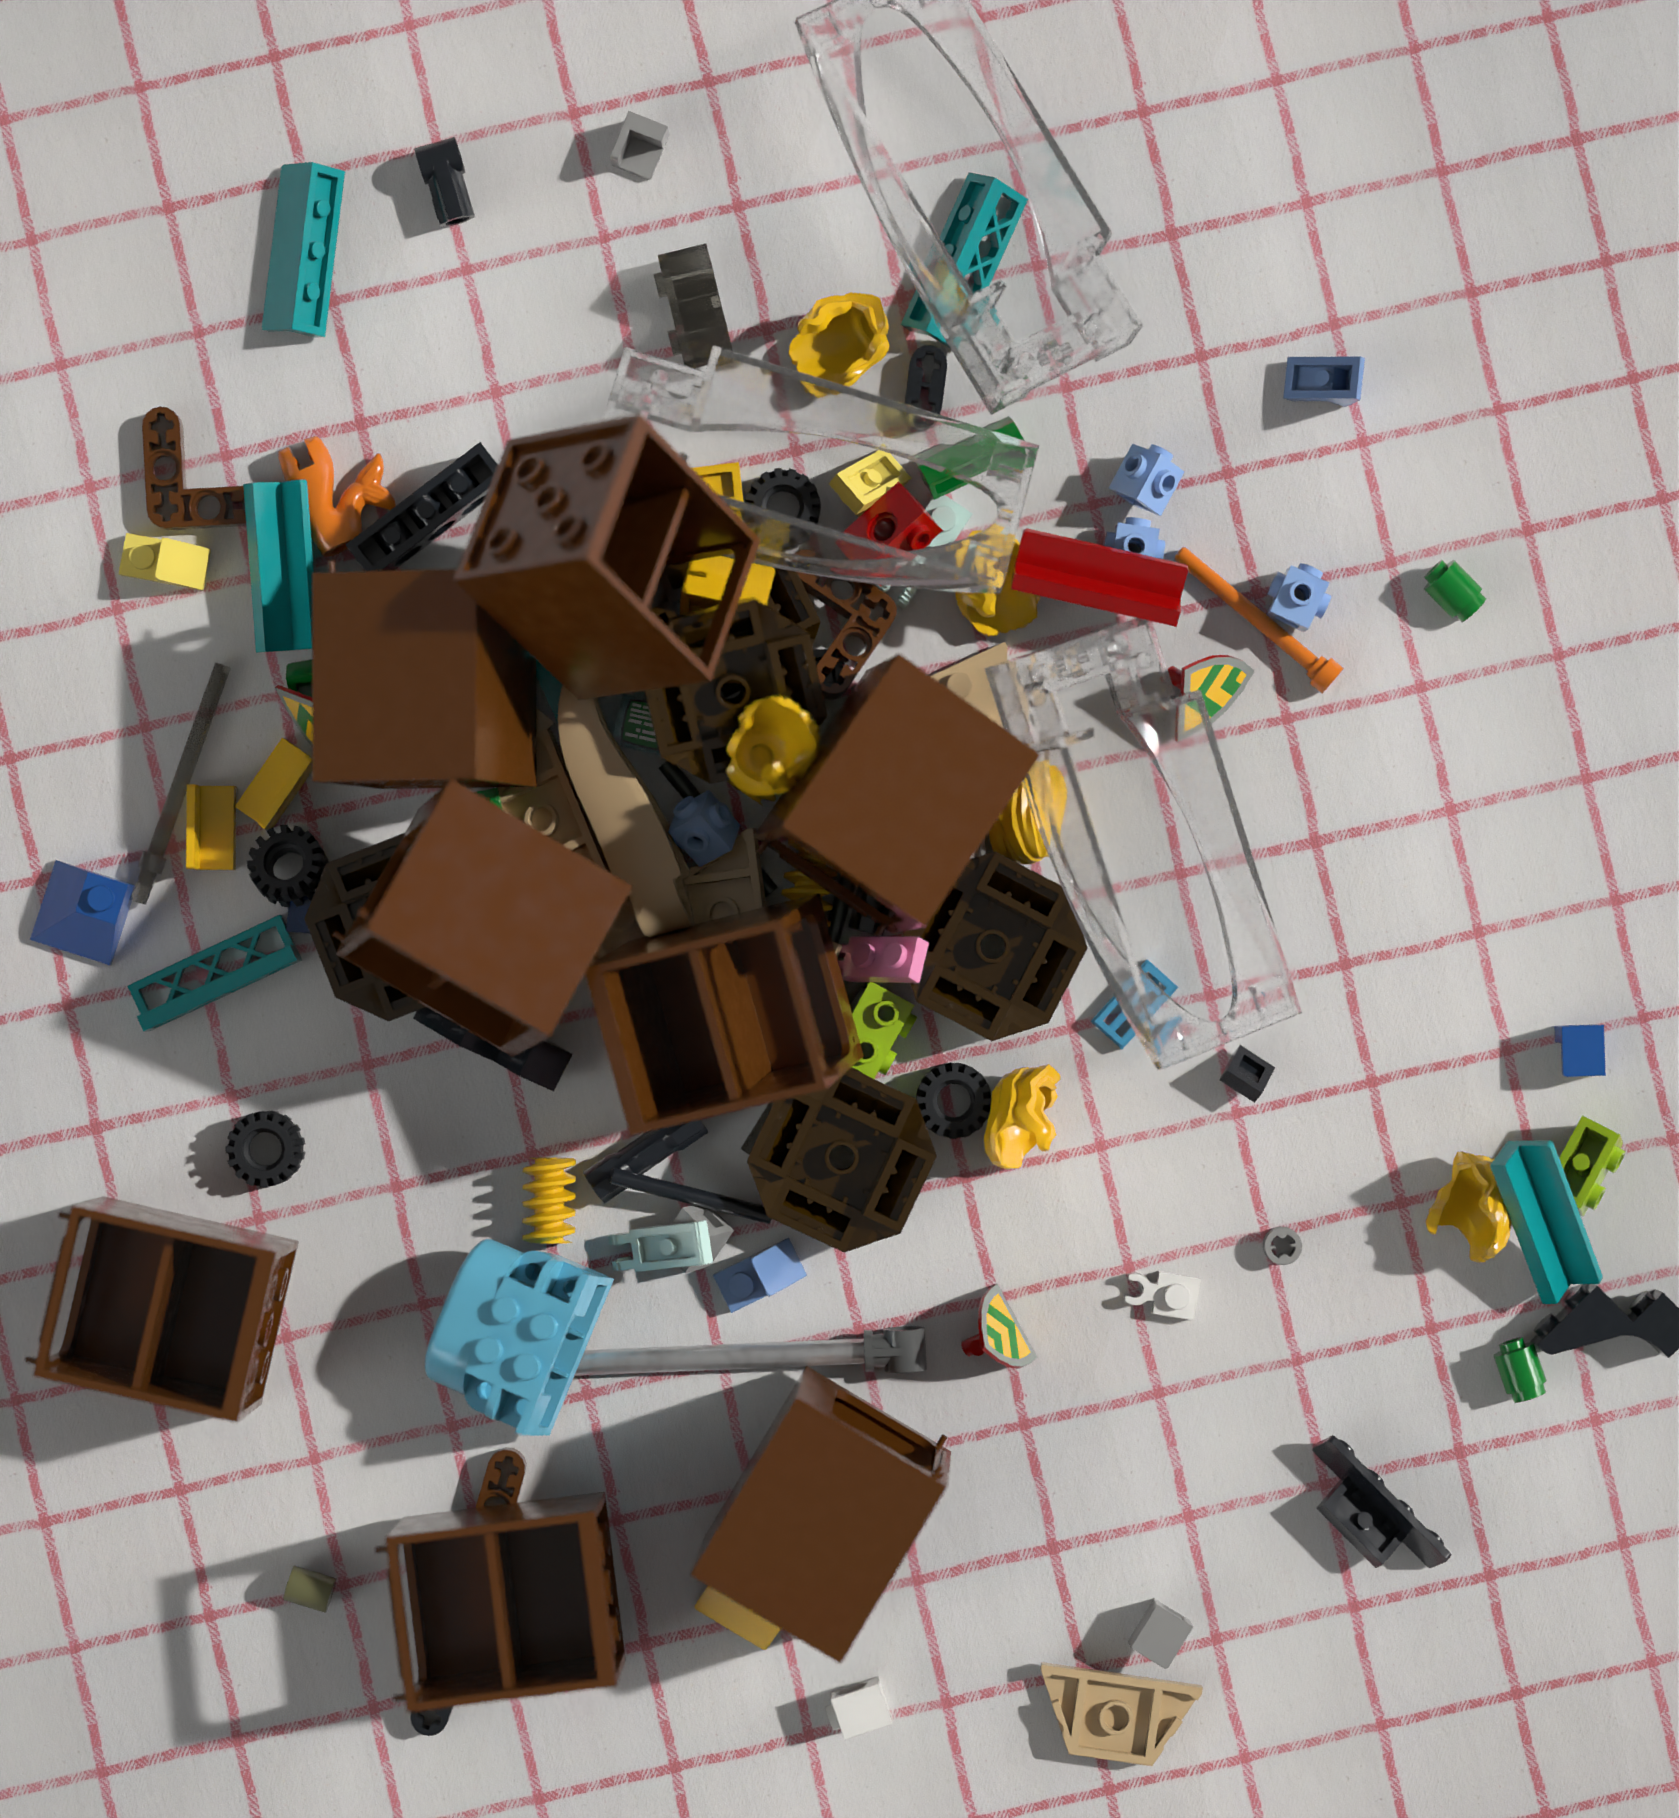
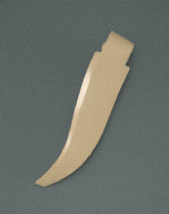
M563 685L558 708L560 745L572 783L597 836L611 874L633 886L626 899L630 898L639 926L647 937L653 938L692 927L694 925V915L683 879L689 877L690 870L681 848L675 844L672 836L668 833L670 824L656 799L611 734L600 708L598 697L578 700Z

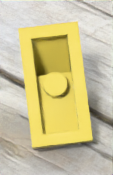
M883 447L837 473L828 484L839 495L842 502L855 515L860 517L898 481L904 486L910 481L911 476L889 451Z
M126 533L118 574L204 591L211 549L164 537L157 539Z

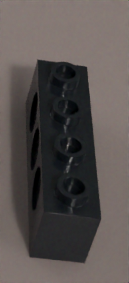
M479 442L346 544L347 548L365 571H395L484 502L498 464L482 443Z

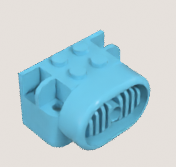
M493 1239L482 1240L475 1245L463 1261L438 1317L425 1356V1372L427 1377L438 1384L464 1394L465 1400L470 1407L485 1414L487 1418L515 1427V1432L522 1436H550L614 1278L557 1254L534 1250L523 1253Z

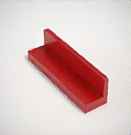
M1026 528L1022 533L1012 572L1011 589L1177 627L1181 613V596L1188 574V566L1178 562Z

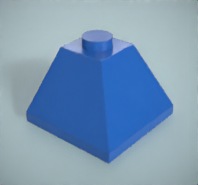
M55 860L30 940L112 965L137 885Z

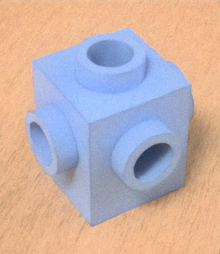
M1132 444L1109 489L1131 505L1161 516L1184 471L1171 462L1173 455L1167 450L1151 444L1149 449Z
M1126 517L1125 523H1117L1114 532L1106 533L1104 546L1129 551L1128 544L1134 543L1140 548L1139 554L1163 559L1165 540H1158L1160 529L1150 527V520Z
M1300 563L1298 568L1291 565L1286 569L1285 574L1277 572L1267 595L1274 598L1266 615L1302 632L1308 630L1314 616L1322 618L1332 597L1325 593L1329 582L1321 579L1323 572L1304 563ZM1295 589L1302 591L1304 601H1300L1295 597Z
M710 790L695 798L688 796L677 804L673 811L674 817L668 833L672 836L675 844L679 848L684 849L699 867L732 850L740 824L732 816L729 808L724 803L719 802Z

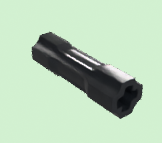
M698 1119L645 1132L618 1152L608 1154L586 1169L583 1174L594 1192L605 1204L627 1189L608 1183L612 1167L644 1174L674 1152L684 1150L706 1135L708 1130L702 1120Z

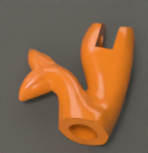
M317 436L304 439L311 461L314 462L313 465L300 470L299 462L293 456L289 446L278 451V459L285 481L302 479L307 481L311 538L322 556L330 557L348 550L346 544L363 532L361 511L366 504L388 510L393 509L396 504L392 494L380 485L384 464L381 454L378 453L359 472L355 482L348 486L342 494L338 505L334 508V467L332 458L323 441Z

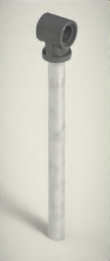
M925 1327L884 1328L882 1334H873L872 1330H864L863 1339L585 1350L575 1376L865 1364V1372H874L876 1367H884L885 1372L888 1373L921 1372L927 1370Z

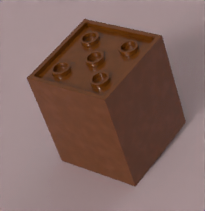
M639 413L508 440L453 581L578 700L712 681L715 667L761 539ZM734 554V562L702 652L699 658H697L648 609L663 566Z
M330 560L329 573H313V782L372 789L442 788L453 779L466 788L536 787V659L453 581L457 569L335 572V561Z
M897 654L866 670L821 736L818 745V756L814 764L808 767L803 778L796 779L797 783L788 791L782 793L754 834V837L762 842L756 852L762 855L768 846L778 853L781 859L862 916H868L880 926L874 933L877 937H880L885 929L890 933L925 927L1041 754L904 656ZM785 837L795 842L895 913L892 917H888L785 846L778 838Z
M451 779L418 809L347 935L345 936L335 930L332 936L342 941L336 953L340 957L514 1057L551 1036L633 886Z
M819 893L694 924L692 927L653 938L646 936L630 940L591 963L585 972L630 1136L825 1090L864 1056Z
M104 1196L72 1205L70 1213L59 1212L58 1218L69 1221L66 1234L62 1237L38 1341L40 1347L37 1358L29 1356L25 1358L26 1363L35 1364L34 1377L236 1423L262 1405L298 1248V1240ZM83 1218H90L89 1232L64 1340L59 1352L50 1356L77 1233Z
M806 1366L704 1536L690 1575L841 1664L948 1487L951 1451L943 1447L948 1437L942 1434L936 1443Z
M605 1492L406 1516L385 1537L386 1545L375 1547L376 1553L387 1552L389 1569H387L398 1666L400 1679H403L404 1694L393 1695L394 1702L405 1701L407 1713L617 1686L626 1656ZM400 1544H403L418 1664V1681L415 1685L399 1563Z

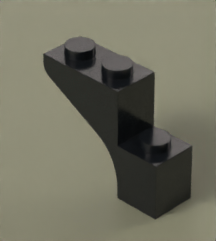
M428 1007L416 1011L413 1017L414 1020L458 1046L494 1061L514 1074L553 1092L573 1055L545 1039L512 1057Z
M1579 1284L1565 1297L1564 1302L1567 1305L1556 1316L1550 1313L1536 1325L1533 1331L1537 1335L1530 1341L1534 1342L1535 1347L1539 1350L1553 1355L1619 1336H1635L1648 1342L1660 1355L1670 1358L1679 1349V1308L1664 1292L1655 1289L1651 1294L1648 1291L1641 1293L1630 1304L1629 1309L1632 1312L1627 1316L1599 1286L1588 1284L1584 1287L1582 1284Z

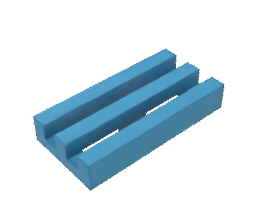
M1146 959L1090 1022L1122 1050L1177 990L1178 986ZM1149 972L1153 976L1150 981L1108 1026L1103 1020L1139 980ZM1159 983L1166 988L1120 1037L1115 1031Z

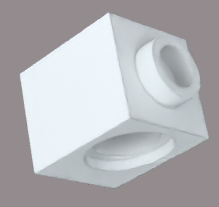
M879 1676L831 1692L832 1704L825 1706L833 1731L841 1729L844 1740L892 1724V1715Z

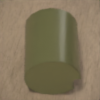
M294 1565L286 1585L283 1600L326 1613L334 1593L337 1578Z

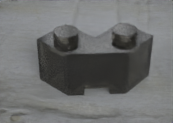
M707 244L657 255L661 272L653 273L659 298L668 297L675 325L674 330L667 331L673 356L682 354L685 370L734 359Z

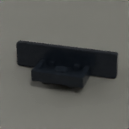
M1332 1435L1318 1442L1312 1448V1451L1340 1478L1339 1482L1316 1509L1375 1568L1382 1566L1402 1542L1428 1568L1445 1563L1452 1556L1451 1552L1444 1546L1441 1537L1434 1531L1427 1529L1414 1516L1412 1508L1404 1501L1397 1499L1384 1486L1383 1479L1376 1472L1367 1469L1355 1457L1354 1450L1349 1444Z

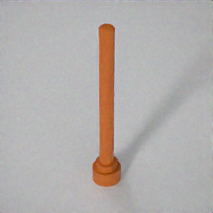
M1182 547L1175 555L1174 560L1176 562L1186 564L1189 573L1308 671L1306 675L1312 680L1310 684L1323 694L1344 669L1332 658L1327 660L1323 656L1320 658L1315 656L1186 547Z

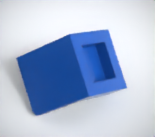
M1604 1025L1554 1026L1555 1043H1561L1563 1076H1606Z

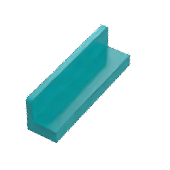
M314 162L282 165L262 330L269 332L290 331L315 338L325 337L345 171Z
M302 479L243 484L256 653L313 649L314 567L307 481Z
M1550 1140L1507 1141L1490 1164L1541 1302L1542 1304H1558L1571 1284H1599L1603 1279V1275L1554 1143Z

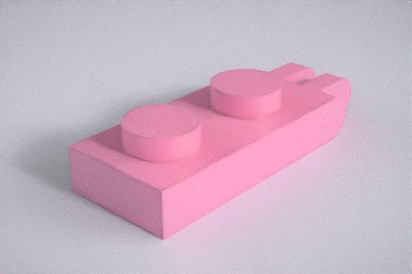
M850 937L848 945H843L839 953V957L844 958V961L838 960L842 979L849 982L919 983L929 942L919 937Z

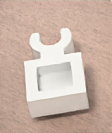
M1158 1271L1157 1281L1154 1283L1150 1282L1141 1273H1128V1280L1138 1281L1142 1284V1292L1138 1296L1124 1295L1125 1302L1131 1305H1141L1147 1300L1153 1301L1151 1311L1153 1314L1194 1320L1201 1278Z

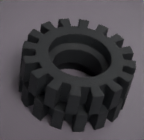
M775 468L772 472L768 473L766 471L761 474V477L757 481L754 480L745 499L746 517L753 532L762 539L784 546L788 544L793 546L799 544V541L802 539L806 540L811 535L813 529H816L819 522L821 502L816 486L810 482L805 474L801 475L791 468L789 470ZM777 492H789L799 501V513L791 522H775L767 513V502Z
M280 825V833H276L274 828L267 830L270 838L265 841L259 836L255 840L259 848H250L248 854L253 860H247V868L251 872L249 876L261 894L264 897L266 896L269 902L276 905L278 901L282 907H289L290 901H293L297 907L304 905L302 901L304 896H307L310 901L314 896L313 890L315 887H318L325 865L329 861L324 853L325 851L309 831L305 833L301 827L294 825L293 831H291L288 825ZM287 853L301 855L303 867L297 875L286 880L279 879L274 875V864L280 857Z
M949 1062L936 1066L923 1077L917 1088L916 1100L926 1127L941 1137L957 1139L970 1136L983 1126L990 1114L992 1097L989 1084L980 1072L966 1064ZM949 1084L962 1085L970 1095L968 1110L958 1117H950L943 1114L937 1104L939 1092Z
M277 1111L251 1113L242 1120H239L234 1125L233 1131L229 1132L227 1137L229 1143L226 1146V1153L229 1155L227 1162L229 1167H233L236 1173L234 1174L239 1179H244L246 1184L260 1187L276 1186L292 1178L291 1176L300 1169V1163L305 1157V1152H303L305 1139L301 1137L299 1126L295 1125L287 1115H281ZM259 1133H271L281 1143V1155L272 1165H261L251 1156V1141Z

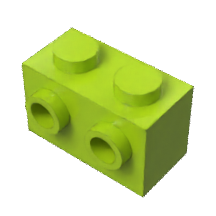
M874 982L868 983L852 1012L864 1055L852 1068L873 1079L878 1072L883 1075L887 1074L897 1053L890 1050L898 1035L906 1039L917 1019V1016L911 1013L915 1006L914 1004Z
M1583 1115L1559 1159L1579 1213L1584 1217L1588 1208L1595 1210L1599 1205L1606 1190L1601 1184L1608 1171L1612 1173L1617 1171L1626 1151L1621 1149L1623 1141L1620 1134Z

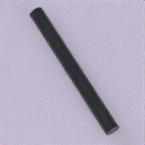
M612 1167L609 1174L608 1183L766 1224H770L772 1220L767 1217L764 1206L615 1167Z

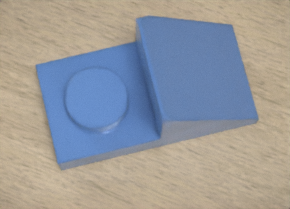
M1361 356L1288 357L1283 398L1289 401H1328L1342 407H1347L1360 401L1365 358Z
M789 1237L713 1274L731 1313L766 1296L770 1297L807 1276Z

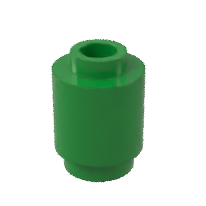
M1443 560L1439 561L1424 576L1428 581L1424 590L1451 618L1456 616L1461 622H1464L1486 601V598L1480 593L1482 588L1455 560L1448 564Z
M1518 1337L1500 1343V1351L1493 1356L1506 1394L1512 1395L1514 1403L1528 1401L1545 1394L1544 1383L1547 1380L1534 1342L1525 1343L1523 1337Z

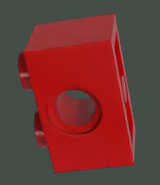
M898 481L836 538L858 566L876 584L882 586L889 578L895 576L920 550L926 548L943 530L920 502Z

